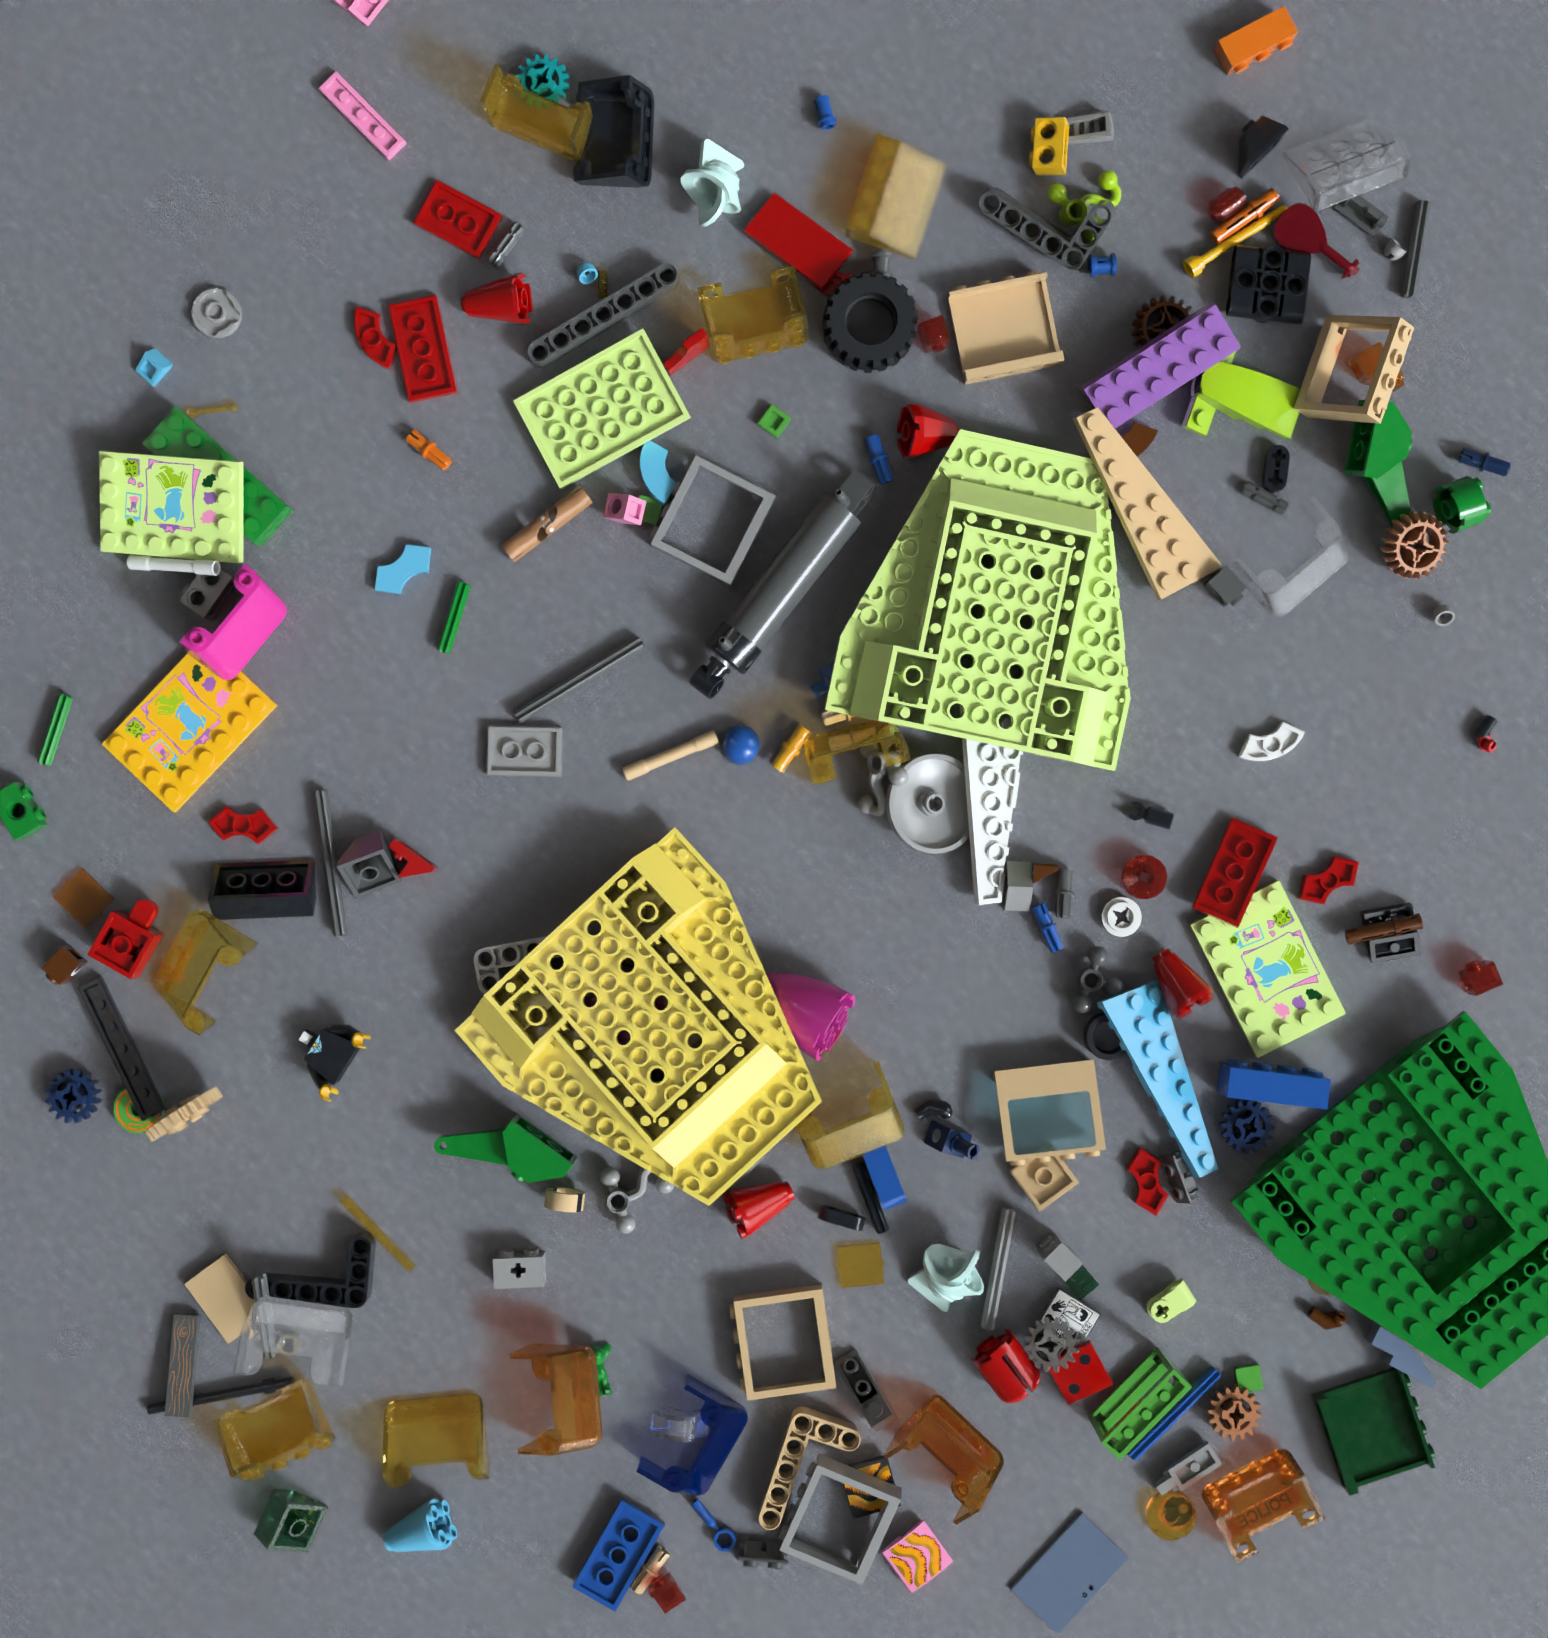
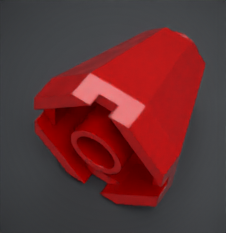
M908 404L906 405L907 407L901 408L897 423V433H902V439H897V447L903 458H914L949 447L959 431V426L956 425L954 419L921 405Z

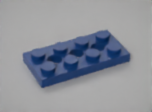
M622 1498L572 1587L609 1609L616 1611L665 1526V1522ZM628 1527H633L638 1531V1536L633 1539L627 1538L624 1530ZM615 1549H622L626 1557L622 1560H616L613 1558L612 1552ZM602 1571H610L613 1574V1579L609 1582L601 1580L599 1574Z

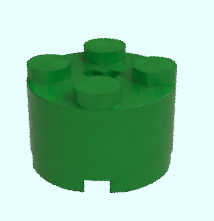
M1464 476L1434 489L1433 493L1437 492V498L1433 499L1435 515L1438 521L1442 522L1443 526L1447 525L1450 530H1447L1449 533L1454 534L1481 524L1485 521L1486 516L1491 514V506L1485 500L1482 492L1483 485L1479 478Z

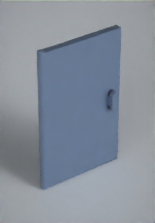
M1080 1512L1010 1587V1590L1027 1604L1056 1634H1059L1122 1567L1129 1557L1091 1522L1083 1512Z

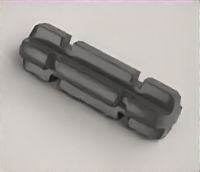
M518 222L511 224L509 232H506L495 246L496 250L492 251L487 257V260L493 266L499 267L504 261L503 257L509 254L518 242L517 238H520L525 232L524 227Z
M1246 482L1241 489L1242 495L1248 498L1252 497L1253 501L1268 509L1273 508V511L1280 515L1284 514L1288 508L1289 503L1281 498L1278 500L1277 496L1260 487L1256 488V485L1251 482Z

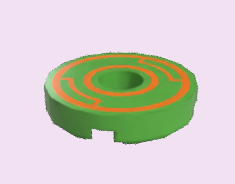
M126 1088L115 1099L113 1110L116 1121L123 1129L130 1133L139 1134L144 1133L160 1122L158 1118L164 1115L165 1112L163 1111L145 1121H141L140 1116L134 1111V1104Z

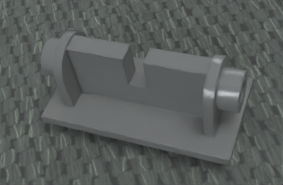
M1348 188L1334 207V209L1373 238L1389 218L1351 188Z
M1181 1150L1172 1152V1156H1160L1162 1170L1168 1178L1173 1198L1177 1203H1192L1191 1200L1198 1198L1197 1193L1199 1191L1193 1176L1188 1175L1184 1177L1183 1175L1190 1170L1180 1154Z
M745 1540V1542L739 1543V1553H744L743 1557H738V1561L743 1562L744 1567H758V1563H766L770 1569H783V1565H788V1561L783 1560V1556H788L789 1554L779 1550L780 1543L767 1542L766 1552H761L762 1542Z

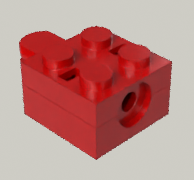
M144 899L135 902L129 914L122 910L111 911L87 955L129 979L139 978L164 935L151 927L159 912L157 904L152 900Z

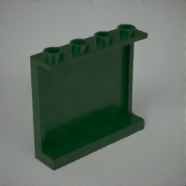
M1394 1367L1312 1394L1342 1487L1349 1496L1359 1493L1357 1487L1426 1464L1431 1469L1435 1468L1432 1460L1435 1458V1453L1431 1444L1426 1442L1424 1435L1427 1434V1429L1424 1422L1418 1418L1417 1411L1420 1409L1414 1396L1411 1397L1409 1388L1412 1385L1409 1376Z

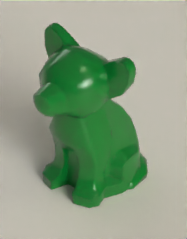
M608 1343L603 1347L595 1345L588 1349L584 1347L579 1348V1355L591 1365L589 1373L590 1384L587 1385L588 1397L604 1396L613 1393L611 1392L610 1383H608L607 1372L603 1366V1362L611 1351V1345Z

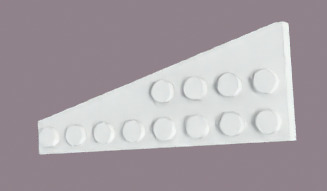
M960 706V716H961L962 713H963V709H962V707ZM1003 714L1000 716L999 725L1002 728L1006 729L1011 725L1012 720L1009 715ZM962 738L975 905L1002 902L1005 874H1003L1005 858L1009 854V847H1007L1009 831H1012L1013 826L1011 824L1012 810L1016 805L1020 773L1018 772L1020 755H1023V752Z

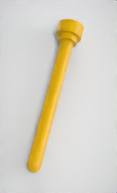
M1286 205L1279 206L1203 255L1190 256L1183 261L1185 272L1191 278L1198 276L1202 273V269L1205 268L1207 263L1233 248L1235 244L1241 243L1279 219L1288 207Z

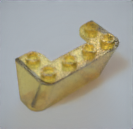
M794 266L770 271L772 286L724 296L721 282L697 288L714 361L727 364L734 360L749 359L764 353H775L786 348L801 347L809 339L807 314ZM789 275L785 280H777L780 276ZM709 292H717L714 296H705Z
M871 720L809 736L803 743L802 750L811 786L837 779L832 760L833 755L857 750L860 747L874 743L878 744L879 752H883L886 767L911 761L908 745L899 726ZM888 751L897 752L900 758H892Z
M303 1378L281 1388L283 1394L249 1410H233L213 1420L231 1478H240L241 1481L250 1479L251 1482L265 1477V1472L271 1469L278 1471L287 1467V1462L293 1459L299 1461L309 1457L312 1450L317 1448L318 1450H324L333 1445L332 1441L336 1439L335 1434L309 1379Z

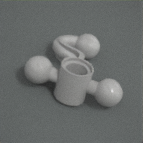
M868 739L860 745V753L864 758L868 759L869 783L876 798L872 795H864L860 798L858 807L865 814L881 816L886 812L887 789L885 782L887 777L889 776V780L893 785L903 786L908 781L909 775L905 768L900 767L901 759L897 752H879L877 742Z
M607 1167L600 1174L601 1182L609 1188L607 1206L610 1211L617 1213L616 1228L623 1234L632 1232L636 1225L635 1219L626 1210L629 1202L638 1199L645 1193L647 1177L652 1173L643 1167L638 1174L637 1187L628 1192L618 1186L620 1174L617 1169ZM660 1177L655 1182L656 1189L663 1194L670 1193L675 1186ZM619 1194L625 1198L623 1205L614 1206L611 1203V1198L614 1195Z

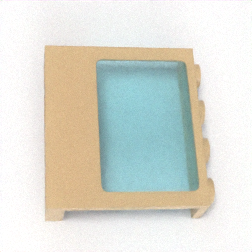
M1094 1060L992 1072L993 1080L996 1082L1005 1162L1010 1161L1011 1166L1026 1164L1025 1159L1035 1158L1036 1163L1049 1162L1050 1156L1059 1155L1060 1160L1075 1159L1076 1153L1084 1152L1085 1157L1100 1156V1151L1106 1150Z

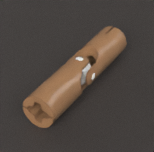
M579 485L502 543L501 546L515 563L593 502Z

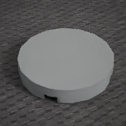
M209 288L202 291L193 302L191 317L194 325L204 335L211 338H224L230 336L238 329L242 320V309L239 301L229 291Z

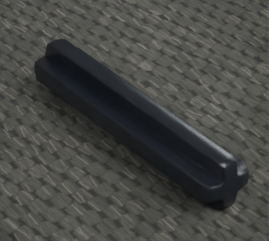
M864 1162L856 1163L852 1168L876 1233H885L889 1230V1226Z

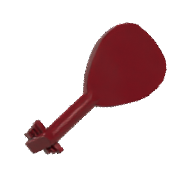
M1293 204L1278 219L1274 227V235L1276 240L1285 248L1298 252L1322 253L1345 271L1341 276L1342 279L1356 275L1360 270L1357 267L1359 264L1357 259L1350 263L1328 245L1326 231L1319 215L1307 204Z

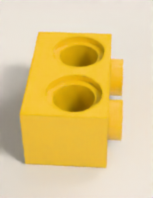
M1066 117L1036 118L1035 127L1031 128V142H1034L1033 152L1029 153V166L1033 168L1036 176L1066 175L1069 124ZM1047 131H1055L1052 137L1044 138ZM1053 155L1050 162L1042 163L1045 156Z

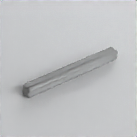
M1002 1208L981 1320L982 1329L993 1331L996 1323L1016 1213L1011 1208Z

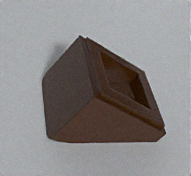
M1032 863L1033 883L1059 870V866L1055 864Z

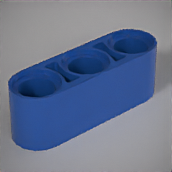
M880 1134L858 1143L883 1209L886 1210L907 1202L882 1135Z

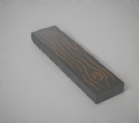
M180 1313L173 1315L164 1416H192L201 1315Z

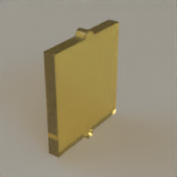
M880 1242L837 1246L839 1260L837 1269L840 1271L841 1288L884 1284L883 1266L885 1262L882 1260Z

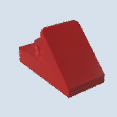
M394 839L389 845V848L393 850L392 855L402 862H405V860L409 861L397 878L436 872L439 868L400 839Z

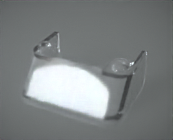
M1314 496L1305 500L1300 506L1317 525L1314 535L1322 548L1286 579L1275 569L1264 570L1256 576L1241 558L1229 565L1230 569L1265 610L1274 617H1281L1289 613L1342 568L1349 559V552L1339 525Z

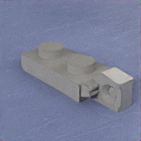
M1205 1441L1167 1466L1161 1472L1163 1476L1153 1484L1161 1496L1171 1489L1174 1492L1178 1490L1183 1491L1219 1467L1222 1462L1209 1442Z

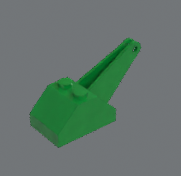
M1359 400L1358 406H1363L1365 400ZM1388 402L1381 424L1354 422L1344 474L1364 478L1393 528L1391 520L1400 521V515H1408L1411 512L1402 461L1407 458V454L1411 450L1412 431L1395 403Z
M518 1114L506 1128L443 1135L434 1143V1149L438 1154L507 1165L512 1170L511 1175L521 1182L526 1180L528 1183L564 1177L577 1159L576 1155ZM441 1142L446 1143L447 1147L443 1148Z

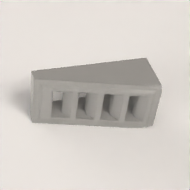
M1110 111L1066 118L1069 125H1074L1075 136H1070L1069 128L1068 144L1114 141L1113 117ZM1100 123H1105V131H1101ZM1080 124H1084L1085 134L1080 135ZM1090 124H1094V133H1090Z

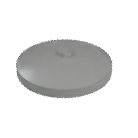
M925 754L907 761L901 767L907 770L909 775L908 781L903 786H895L890 782L886 794V813L893 832L905 845L919 852L938 854L956 849L969 838L964 764L953 757L943 754Z

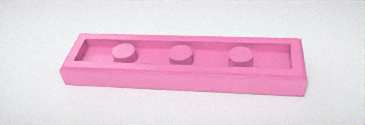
M337 71L318 88L389 161L407 144Z

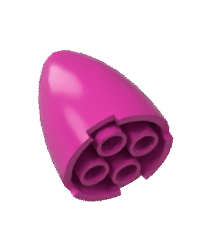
M766 973L799 1050L820 1061L822 1058L820 1054L824 1050L829 1052L847 1023L848 1007L853 1008L855 995L836 985L809 976L793 973Z

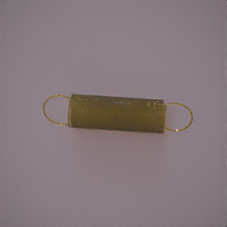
M598 270V297L601 299L608 297L607 271Z

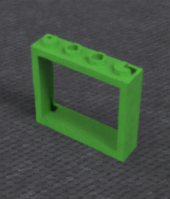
M1156 1347L1088 1418L1101 1443L1120 1461L1192 1386L1175 1363ZM1156 1355L1160 1358L1157 1363L1153 1360ZM1171 1377L1175 1379L1173 1384L1168 1381ZM1099 1412L1103 1415L1100 1423L1095 1419Z

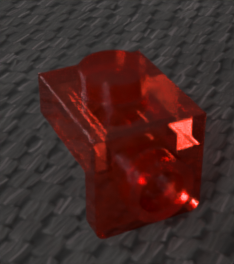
M670 1572L666 1575L660 1574L650 1582L649 1595L651 1598H655L664 1614L686 1600V1596Z

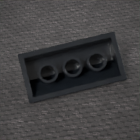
M292 860L215 864L208 896V903L214 920L314 916L317 898L315 861Z

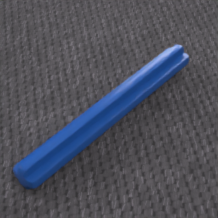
M1210 1366L1191 1385L1192 1388L1127 1455L1134 1461L1138 1460L1221 1378L1220 1373L1213 1366Z

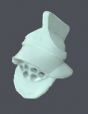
M709 139L701 142L699 168L686 170L680 178L681 185L699 207L698 219L701 226H708L715 222L721 212L734 214L741 211L738 198L740 179L736 171L743 168L744 163Z
M933 1244L923 1253L924 1268L910 1275L908 1283L939 1309L947 1312L950 1302L960 1300L964 1296L981 1295L983 1293L984 1285L975 1268L980 1251L975 1249L967 1254L946 1245Z

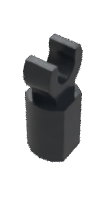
M1131 802L1132 806L1138 807L1139 813L1136 816L1128 814L1130 820L1144 819L1145 823L1170 829L1174 817L1173 813L1150 806L1146 809L1140 802Z

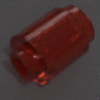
M1237 186L1227 188L1208 203V214L1214 221L1218 220L1223 223L1243 208V205L1246 203L1244 193Z

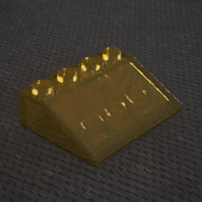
M877 134L848 220L845 237L915 260L946 164L901 141Z

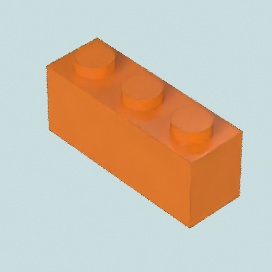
M1283 6L1219 39L1213 50L1226 75L1234 71L1236 74H1239L1246 70L1249 64L1255 60L1258 63L1271 56V52L1277 49L1283 51L1290 47L1298 34V30L1286 7Z

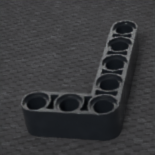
M364 1231L358 1233L350 1241L346 1279L264 1272L267 1275L270 1301L360 1308L366 1303L372 1293L376 1247L374 1236L370 1232ZM362 1239L366 1241L368 1249L361 1250L357 1246V1240ZM356 1264L364 1266L366 1270L365 1275H360L355 1271ZM251 1278L245 1285V1292L248 1297L254 1299ZM279 1283H285L289 1288V1292L283 1293L280 1291ZM304 1285L311 1286L314 1294L307 1295L304 1292ZM328 1288H336L339 1296L332 1297L328 1293ZM358 1289L362 1291L363 1299H356L353 1295V1290Z

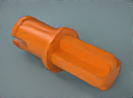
M416 429L411 431L413 436L410 434L407 436L406 442L418 450L422 458H428L441 470H445L450 466L451 458L438 449L434 441L430 442Z

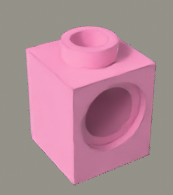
M609 493L603 517L622 524L641 525L646 501L628 494Z

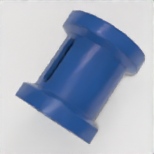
M1111 253L1110 256L1099 257L1090 254L1088 260L1089 276L1095 277L1097 274L1115 276L1117 269L1115 253Z

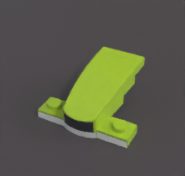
M1236 351L1193 378L1191 385L1192 398L1181 427L1200 436H1207L1215 410L1217 409L1232 419L1242 420L1259 430H1267L1284 439L1291 438L1299 412L1294 409L1300 392L1299 388L1260 372L1232 365Z

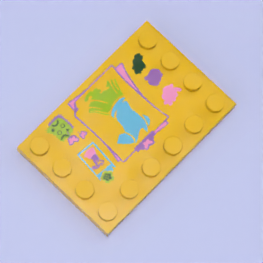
M187 653L102 745L172 812H177L276 708L277 704L243 671H240L231 680H223Z

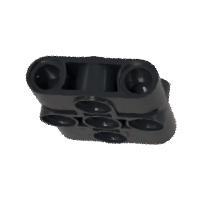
M1235 244L1231 260L1226 316L1254 319L1259 323L1272 321L1301 325L1305 314L1311 254L1282 250L1278 246L1264 248ZM1267 255L1273 256L1275 258V265L1269 264L1267 262ZM1238 277L1246 278L1249 286H1242L1238 281ZM1263 280L1272 282L1273 289L1264 287ZM1288 283H1294L1298 288V292L1290 291ZM1260 305H1267L1270 308V314L1263 313Z

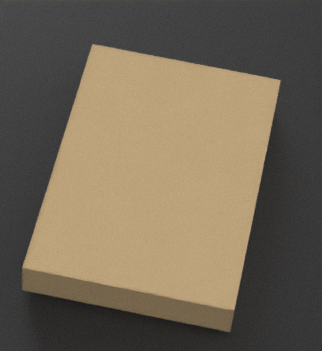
M226 1253L184 1285L229 1344L258 1323L255 1300L248 1297L245 1292L247 1280Z

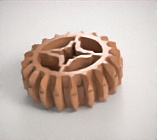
M1414 511L1409 512L1408 515L1402 514L1400 515V521L1391 520L1393 528H1385L1389 534L1387 537L1381 538L1382 541L1386 542V545L1380 547L1381 551L1386 552L1381 558L1383 561L1388 562L1386 564L1387 568L1393 570L1394 574L1402 575L1406 579L1411 577L1420 579L1421 575L1429 576V569L1437 570L1436 563L1444 562L1441 554L1448 553L1447 549L1443 548L1445 544L1449 543L1448 539L1443 538L1448 532L1442 529V522L1436 520L1435 516L1427 515V513L1422 511L1418 512V514ZM1427 533H1428V536H1429V544L1427 543V540H1426ZM1414 543H1417V544H1420L1421 546H1415V547L1413 548V547H1411V546H1408V544L1414 545ZM1400 547H1401L1402 550H1403V553H1402V557H1404L1403 560H1402L1401 555H1400Z

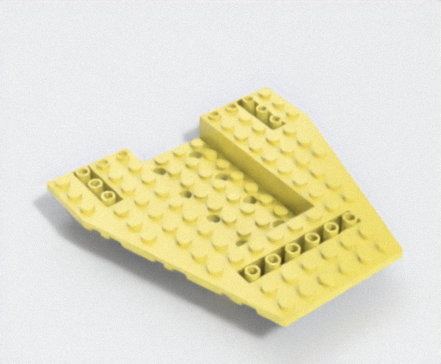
M676 827L657 844L655 843L627 862L485 993L473 1010L472 1015L454 1030L503 1087L517 1093L527 1101L541 1107L546 1112L584 1132L594 1140L603 1143L613 1149V1151L658 1175V1177L677 1186L708 1206L822 1102L726 882ZM593 921H598L601 925V930L597 935H591L588 931V926ZM560 955L564 963L560 969L555 970L551 966V960L554 956ZM626 958H631L634 961V969L631 972L625 973L622 970L621 964ZM588 993H594L597 997V1002L593 1007H587L584 1003V997ZM663 995L668 1000V1006L664 1010H658L655 1006V1000ZM622 1030H626L630 1034V1041L626 1045H621L617 1039L619 1032ZM694 1033L699 1034L702 1038V1044L698 1048H692L689 1045V1037ZM656 1068H660L664 1072V1079L660 1083H655L651 1079V1072Z

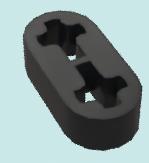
M1282 445L1271 447L1265 454L1262 486L1264 490L1272 494L1281 491L1287 483L1290 454L1288 449ZM1279 451V456H1283V459L1275 467L1276 460L1271 458V455ZM1274 472H1277L1276 480L1280 481V484L1273 488V484L1268 480L1273 478Z
M821 1205L817 1216L820 1220L857 1231L863 1230L866 1220L861 1215L828 1205Z

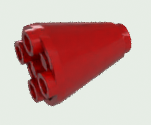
M1169 948L1152 958L1155 963L1153 966L1164 1001L1171 1017L1175 1016L1177 1019H1182L1192 1013L1191 1007L1196 1004L1203 1006L1214 999L1211 995L1214 993L1212 987L1175 952L1172 953Z
M787 1181L733 1188L722 1194L727 1207H730L726 1211L732 1225L737 1224L736 1230L741 1239L751 1236L790 1205V1201L795 1200L792 1188Z

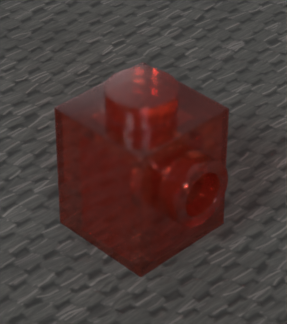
M943 315L921 322L918 325L917 331L925 353L931 351L937 353L947 348L951 336Z
M1471 961L1464 965L1465 969L1458 971L1461 977L1459 979L1460 986L1469 995L1478 996L1503 985L1494 961Z

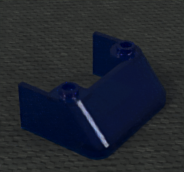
M688 1374L684 1389L705 1401L701 1408L700 1417L704 1424L713 1429L689 1471L680 1466H671L665 1470L641 1456L636 1472L668 1491L698 1496L705 1494L709 1490L746 1426L748 1413L741 1404Z

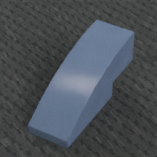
M1373 1321L1365 1339L1373 1346L1385 1351L1382 1359L1390 1366L1434 1387L1436 1383L1420 1358L1393 1333Z

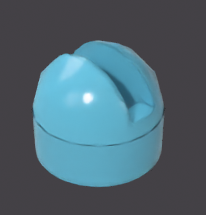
M583 262V264L577 267V276L582 284H590L597 279L598 272L592 263Z

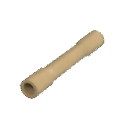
M713 729L676 747L626 765L622 769L627 781L676 759L714 746L719 741Z

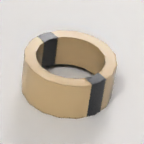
M547 1187L544 1207L562 1212H581L584 1209L586 1192L569 1187Z

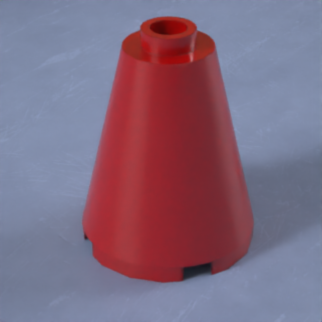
M515 273L466 291L464 297L461 298L463 312H466L469 317L528 324L531 318H527L529 312H533V301L529 283L524 284L522 279L526 278L525 274Z

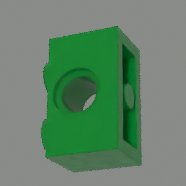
M14 782L0 790V818L13 840H24L48 826L45 820L47 816L44 810L37 806L33 800L34 794L30 787L18 782ZM20 804L25 808V812L21 817L17 813V807Z

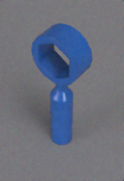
M696 1498L691 1503V1506L707 1526L715 1530L713 1539L715 1547L722 1552L731 1550L736 1542L734 1530L727 1526L719 1528L716 1525L715 1518L703 1503ZM728 1533L732 1537L731 1543L721 1545L717 1540L719 1534Z

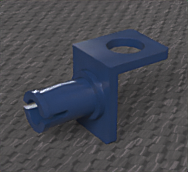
M931 1121L924 1144L942 1153L961 1158L966 1156L971 1160L975 1159L980 1151L978 1145L970 1142L972 1135L951 1129L937 1121ZM939 1129L941 1137L935 1143L932 1136L934 1131Z

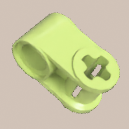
M1179 1279L1150 1298L1147 1302L1146 1310L1155 1321L1165 1323L1192 1307L1196 1303V1299L1184 1280ZM1158 1305L1162 1306L1163 1312L1161 1314L1157 1313L1158 1309L1156 1307Z

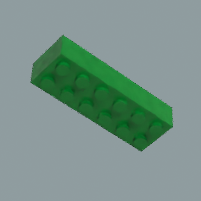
M176 406L142 443L155 455L238 461ZM243 465V534L254 544L262 547L294 510Z

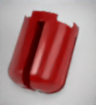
M1004 1329L1006 1334L994 1338L993 1335L989 1336L976 1347L978 1352L974 1359L970 1357V1359L1001 1401L1016 1403L1028 1397L1025 1389L1028 1388L1033 1393L1041 1380V1373L1035 1367V1363L1029 1359V1355L1010 1329Z

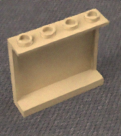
M1031 271L1026 273L1025 277L1015 278L1014 275L1001 278L1000 282L995 283L986 280L970 288H967L966 285L952 288V291L948 293L947 301L964 385L1062 365L1064 355L1063 350L1060 351L1046 284L1047 272Z

